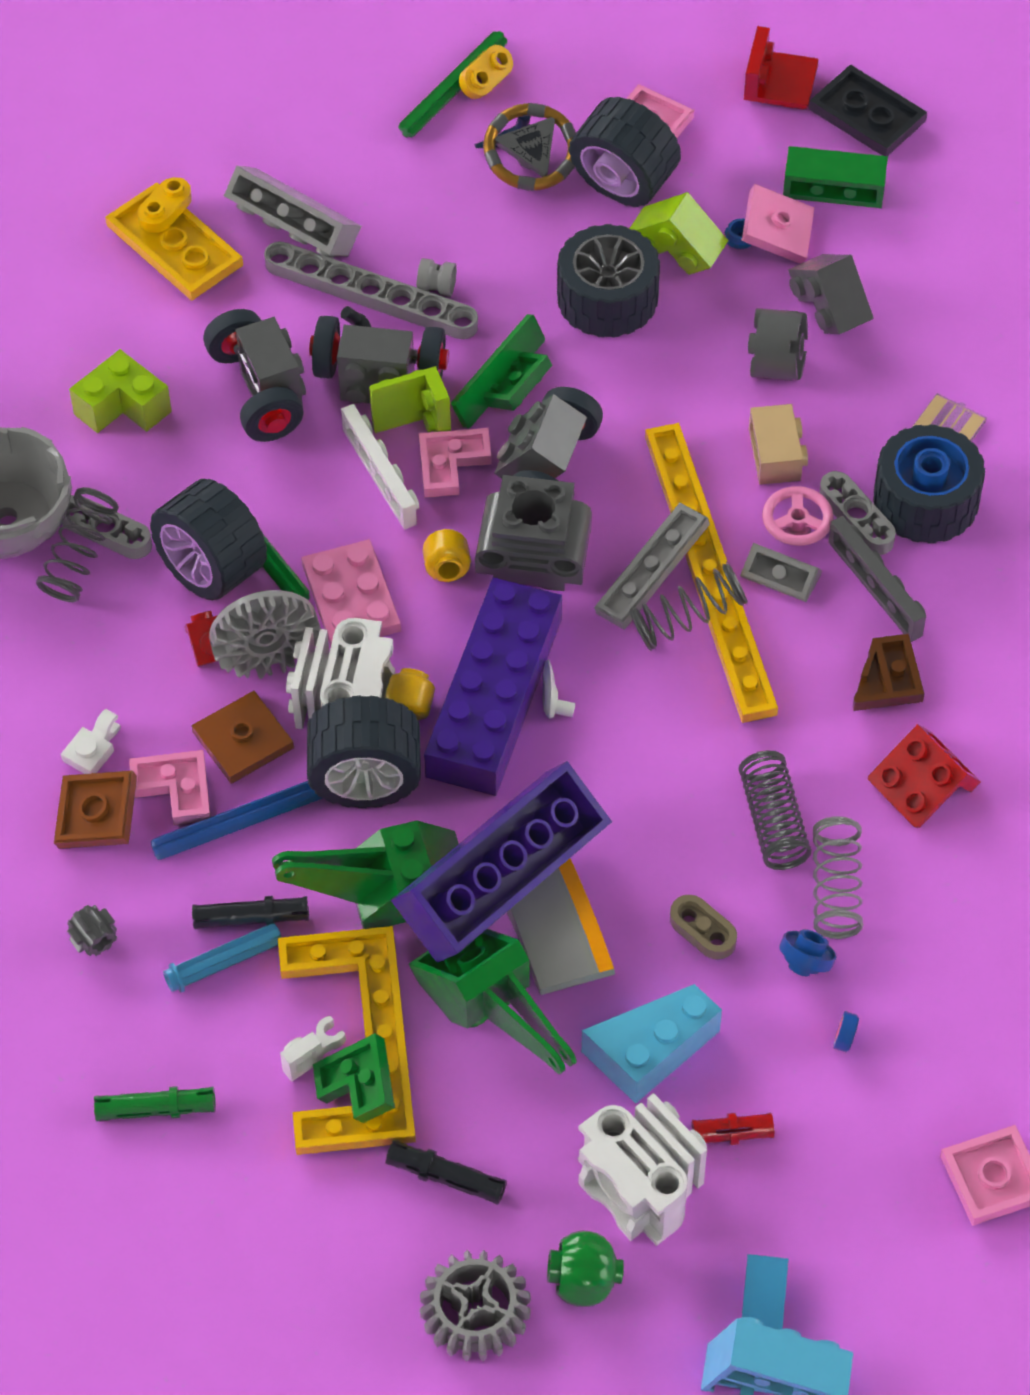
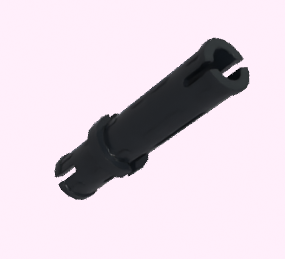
M265 896L264 900L204 905L193 904V927L198 929L259 923L269 925L275 924V922L300 920L309 921L308 897L274 899L273 896Z
M395 1139L390 1145L386 1156L385 1164L416 1174L419 1180L426 1182L430 1179L483 1198L496 1205H499L507 1185V1180L491 1176L482 1171L438 1156L437 1151L432 1149L424 1151Z

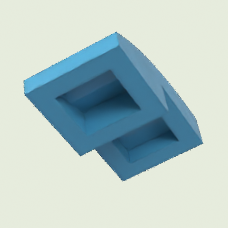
M747 1254L742 1317L755 1318L760 1320L764 1326L777 1330L783 1329L788 1272L787 1258Z

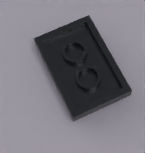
M851 64L817 93L809 103V110L882 156H888L927 119V111Z

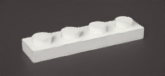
M354 404L342 408L343 431L401 526L405 530L417 525L416 510L419 509V502L416 494L412 489L407 490L404 486L403 475L397 464L391 465L383 441L381 439L376 440L373 436L372 425L365 414L360 415Z

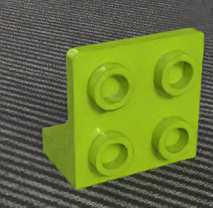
M436 366L424 370H416L397 378L382 380L369 387L372 427L375 433L420 420L424 421L428 432L451 431L450 397Z

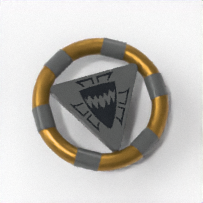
M536 103L518 104L499 113L488 125L483 142L484 157L490 170L506 184L517 189L530 191L547 189L565 180L575 168L569 154V143L576 134L572 123L554 108ZM527 115L546 118L537 123L497 136L509 121L517 117ZM554 124H556L567 143V154L558 168L548 175ZM495 145L517 159L522 167L533 170L541 177L518 176L507 170L498 156Z

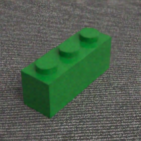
M789 146L783 195L796 200L882 208L888 156Z

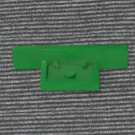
M527 314L452 400L451 406L462 427L471 428L488 407L514 411L552 367L548 355L535 353L544 343L545 336L534 315Z

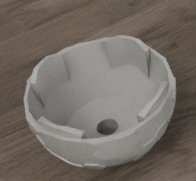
M0 427V519L5 516L17 518L11 524L4 525L0 523V559L18 557L32 551L47 539H50L62 524L71 498V476L68 475L64 459L53 445L52 440L32 429L24 427Z

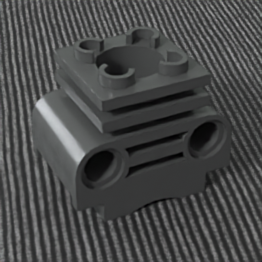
M503 475L500 492L491 493L485 501L475 555V573L493 575L494 578L518 584L534 585L548 590L564 591L565 583L582 585L592 527V511L587 504L574 500L575 483Z

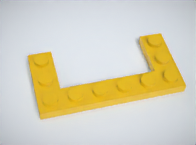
M393 926L278 938L281 979L359 971L365 1038L375 1033L385 1039L395 1105L394 1109L365 1123H361L353 1118L352 1106L293 1112L296 1155L391 1145L394 1139L402 1143H415V1127Z

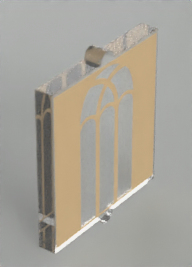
M936 393L913 426L934 424L945 428L949 427L958 433L964 434L972 442L986 423L987 417L966 408L964 403L958 404Z

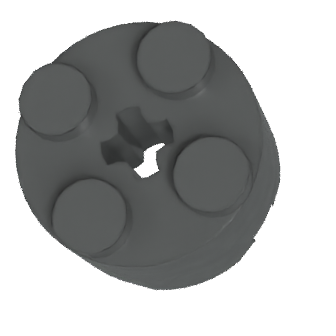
M757 308L754 317V327L757 331L756 333H750L748 340V353L754 354L750 367L751 377L800 380L803 375L807 351H804V340H808L807 314L799 311Z

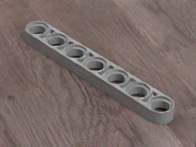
M274 242L265 249L266 269L273 275L425 328L430 326L443 328L445 335L457 339H468L477 333V312L466 304L286 242ZM278 254L288 256V259L283 263H276L271 260L273 256ZM306 265H315L319 268L314 273H305L301 270ZM337 275H344L349 278L343 284H336L331 281ZM367 286H376L380 289L377 293L371 295L362 292V289ZM399 296L410 299L405 305H396L392 302L394 298ZM428 307H437L441 310L435 316L423 313ZM464 317L470 319L472 323L461 327L457 326L454 321Z

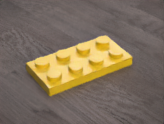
M156 182L105 216L106 225L192 301L243 266V258L187 208L165 231L150 233L143 230L139 224L138 208L157 188L159 184Z

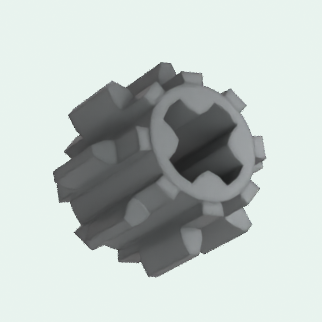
M89 905L84 906L83 909L76 911L73 917L68 920L69 929L67 932L71 936L69 940L79 953L85 950L89 956L95 954V956L100 955L101 952L112 947V943L117 939L115 935L117 928L114 926L115 920L106 908L100 911L95 905L92 907Z

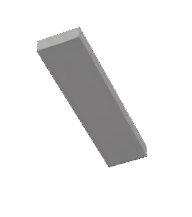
M679 502L594 607L596 614L625 630L633 620L630 610H634V607H636L640 611L643 608V603L646 604L710 525L708 517Z

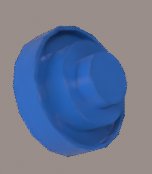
M802 929L800 932L787 931L779 944L780 951L789 963V969L805 977H808L810 974H818L819 972H829L837 958L835 951L828 945L829 942L825 937L807 929Z

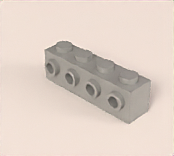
M236 166L224 194V197L237 203L236 207L241 211L261 216L265 224L276 229L282 228L288 231L290 238L303 244L309 243L316 247L315 251L332 259H334L335 255L349 256L361 229V225L257 168Z

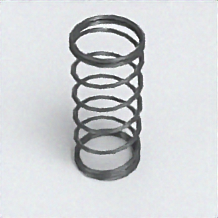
M81 487L76 490L73 499L78 508H73L66 512L67 520L71 525H65L58 530L60 538L64 542H58L51 546V551L56 559L48 560L43 564L49 576H39L36 580V585L43 592L66 602H77L81 596L79 592H82L83 589L71 581L52 575L47 569V564L50 562L62 563L71 570L83 575H89L90 571L74 562L62 560L55 553V546L66 545L78 553L91 558H97L98 555L87 547L68 542L63 537L62 530L74 528L92 539L98 541L105 540V537L97 531L74 524L69 517L70 512L82 511L101 523L112 524V520L104 514H115L119 509L114 499L92 488ZM81 494L97 497L113 508L97 505L84 498ZM77 500H78L81 504H83L84 506H86V507H88V508H90V509H84L83 507H81V505L77 502ZM93 514H95V515H97V516H100V517H102V518H104V519H106V520H103V519H101V518H98V517L94 516ZM43 582L59 586L67 590L74 596L66 595L58 591H55L50 587L46 586Z
M728 562L722 564V568L731 588L716 568L713 569L724 611L716 603L699 577H696L695 581L704 606L706 619L697 610L684 589L678 585V592L686 613L689 629L680 620L668 600L662 594L660 595V600L667 617L671 637L664 631L645 603H643L642 607L649 628L636 607H634V610H630L635 626L650 651L656 649L657 646L650 617L668 640L673 641L674 629L668 609L685 631L691 632L692 622L685 599L697 616L704 623H709V611L702 589L721 614L726 615L727 604L719 579L739 605L744 606V604L748 603L745 593Z

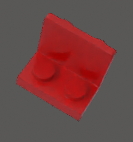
M757 26L746 69L744 100L804 110L808 109L819 60L817 58L774 52L775 43L769 41L770 28Z
M919 724L868 775V780L916 828H920L959 786L972 792L981 782L931 731Z

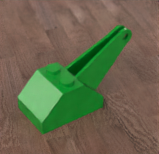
M416 820L379 829L355 849L284 851L272 858V865L275 869L276 879L280 882L354 902L363 929L388 927L406 923V920L391 900L459 843L455 831Z
M486 929L458 954L437 963L429 951H426L408 964L420 986L451 1022L465 1028H473L481 1025L488 1019L541 1058L557 1074H561L566 1070L564 1062L570 1067L577 1063L572 1049L557 1033L526 991V988L530 986V962L518 939ZM511 1004L517 1010V1012L525 1019V1021L508 1005Z

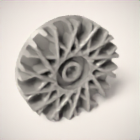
M266 590L241 597L225 607L212 623L209 640L216 662L219 661L222 670L226 669L229 673L234 668L237 677L240 678L245 675L246 678H249L250 670L256 668L258 677L262 679L266 673L269 676L272 675V664L279 663L283 673H286V666L294 668L293 655L296 641H302L305 627L313 628L315 646L321 628L316 611L306 598L289 591Z

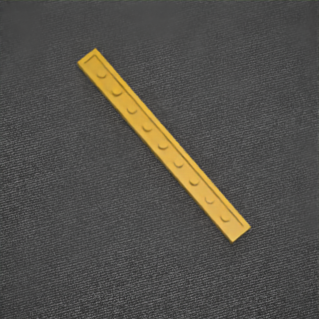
M674 423L645 429V440L670 513L680 502L709 519L710 525L686 553L685 557L703 610L704 606L696 585V577L701 579L716 603L724 611L713 569L716 568L731 588L722 568V564H726L727 559L680 424ZM719 579L727 604L726 615L721 614L703 589L702 591L710 616L708 625L741 722L746 723L777 716L778 706L744 608L733 599Z

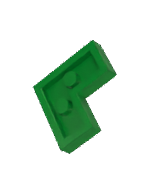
M374 1033L312 1064L317 1099L327 1104L350 1093L353 1118L355 1120L365 1123L395 1108L385 1039Z

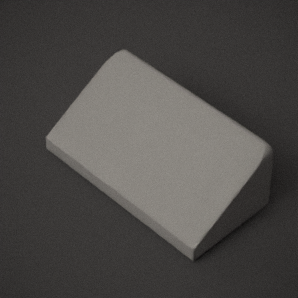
M753 543L740 576L807 602L821 576L822 570Z

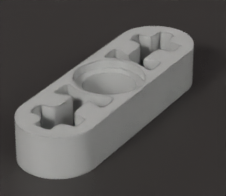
M839 471L825 474L821 479L819 493L829 501L833 514L837 518L844 516L851 526H856L861 532L864 542L872 551L875 550L880 555L890 552L894 546L896 534L893 524L848 475ZM842 488V494L837 489ZM857 507L865 510L867 515L863 518H853L847 511ZM873 532H874V533L876 534V536H878V537L872 538Z
M71 495L67 511L78 508L73 499L74 495ZM86 498L87 500H89V501H91V502H93V503H95V504H97V505L103 506V505H101V504H99V503H96V502H94V501H92V500ZM77 500V502L81 505V507H83L84 509H90V508L84 506L83 504H81V503ZM73 511L72 513H75L73 516L69 514L74 524L97 531L105 537V540L98 541L92 539L74 528L66 529L131 559H140L147 556L152 550L151 533L148 527L118 512L111 515L104 514L115 524L114 529L109 532L98 531L96 527L101 522L89 517L84 512L80 514L77 513L78 511ZM93 514L94 516H96V517H98V518H101V519H103V520H106V519H104V518H102V517H100V516H97V515ZM66 516L62 522L63 526L71 525ZM129 539L135 542H133V544H130Z

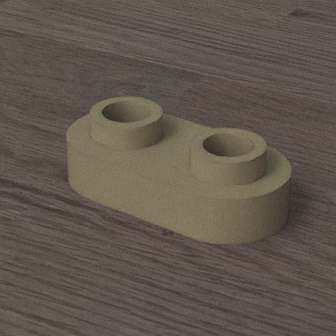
M683 895L672 903L670 909V923L672 927L701 953L711 959H724L734 952L737 942L735 927L703 899L695 895ZM685 916H692L695 920L687 922L683 918ZM718 939L721 940L723 944L714 945L711 943V941Z

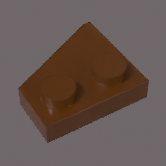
M909 633L873 638L868 658L861 674L860 683L854 696L853 711L923 702L924 690Z

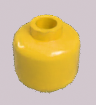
M442 529L430 534L424 541L422 550L424 565L427 573L433 579L440 582H451L460 579L468 572L471 563L470 551L466 538L460 532L453 529Z
M403 668L400 673L391 675L385 699L388 698L403 704L416 715L417 720H423L430 713L435 686L428 680L429 675L425 672L412 668Z

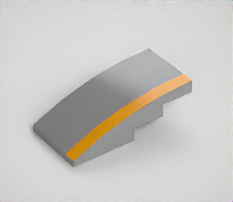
M569 858L507 911L518 940L521 942L529 958L530 973L540 995L615 975L613 963L591 904L571 858Z

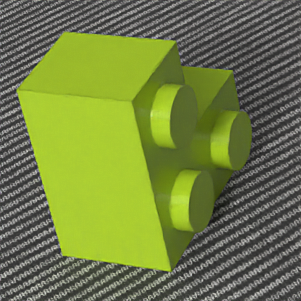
M688 192L643 207L629 228L647 237L652 242L653 247L656 248L658 254L668 251L688 275L710 269L729 241Z
M121 349L69 389L74 415L96 433H99L121 414H125L147 432L172 412L168 386Z

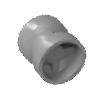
M422 258L418 269L416 288L428 292L437 290L440 295L451 297L457 276L456 263L445 262L440 266L432 259Z

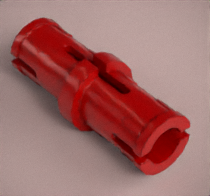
M727 1113V1118L692 1120V1130L697 1131L705 1143L729 1141L730 1145H737L739 1140L774 1138L772 1113L738 1117L736 1113Z

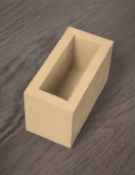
M792 404L750 408L749 434L759 485L801 481L802 466H808V453L806 445H800L799 438H802V423L800 417L795 418Z

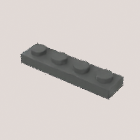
M844 516L831 521L828 543L902 633H909L911 642L921 638L926 620V612L923 606L918 601H913L905 591L900 578L896 575L893 576L884 566L880 554L869 548L856 526H851Z

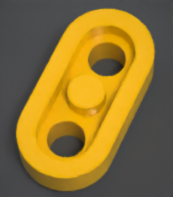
M493 45L484 50L461 72L459 85L462 92L472 99H479L488 94L511 72L513 58L510 52L501 45ZM477 76L482 80V84L478 82Z
M178 177L162 181L138 208V219L141 228L150 233H159L168 229L192 201L190 184Z

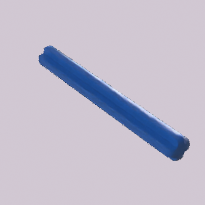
M308 781L154 838L151 840V847L155 857L158 860H162L323 799V797L318 796L310 788Z

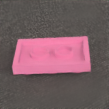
M370 539L301 557L302 567L323 627L328 632L330 647L337 625L348 618L382 621L380 637L401 632V623Z

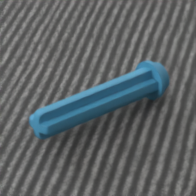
M269 924L176 966L174 963L168 965L169 969L163 971L165 981L171 992L179 990L182 993L185 991V987L278 946V938L282 937L275 924Z

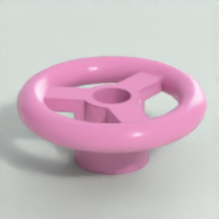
M802 486L787 487L775 492L766 501L762 512L763 522L767 531L775 539L794 546H804L818 542L828 534L831 521L834 520L833 510L829 501L819 492ZM791 497L792 507L788 510L787 515L774 520L773 511L776 505L782 500ZM803 497L812 500L820 507L823 513V520L809 515L808 510L803 507Z

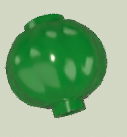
M573 1232L560 1240L559 1250L549 1251L547 1282L560 1284L556 1285V1293L568 1304L579 1307H591L600 1304L608 1297L614 1284H622L624 1261L623 1259H616L611 1243L604 1236L596 1232Z

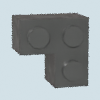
M822 254L788 269L791 277L789 284L793 294L799 301L814 302L816 322L825 334L840 335L874 319L852 255Z

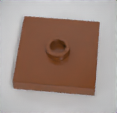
M255 691L246 694L191 725L193 734L231 784L294 749L293 740Z
M133 771L64 775L62 777L54 844L57 848L129 844L137 775Z

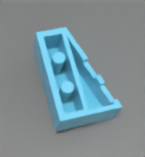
M693 984L582 1030L581 1052L636 1104L720 1032L722 1009Z
M737 1318L708 1343L701 1390L714 1392L715 1385L739 1388L741 1389L740 1395H753L754 1391L775 1395H848L854 1352L841 1349L839 1344L833 1341H814L801 1337V1333L796 1330H777L764 1326L760 1320L755 1318Z

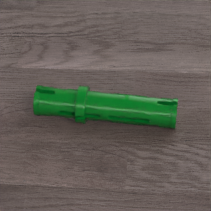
M178 1086L169 1087V1091L94 1096V1115L96 1121L171 1115L173 1119L180 1118L181 1114L212 1113L216 1111L214 1106L216 1105L214 1087L179 1090Z

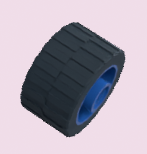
M934 424L915 425L909 429L905 428L889 438L887 444L880 451L873 503L893 524L896 535L902 538L905 537L914 542L928 543L951 540L953 537L964 533L965 529L972 525L975 515L978 513L985 478L983 456L979 453L978 447L967 436L954 431L952 428H945Z

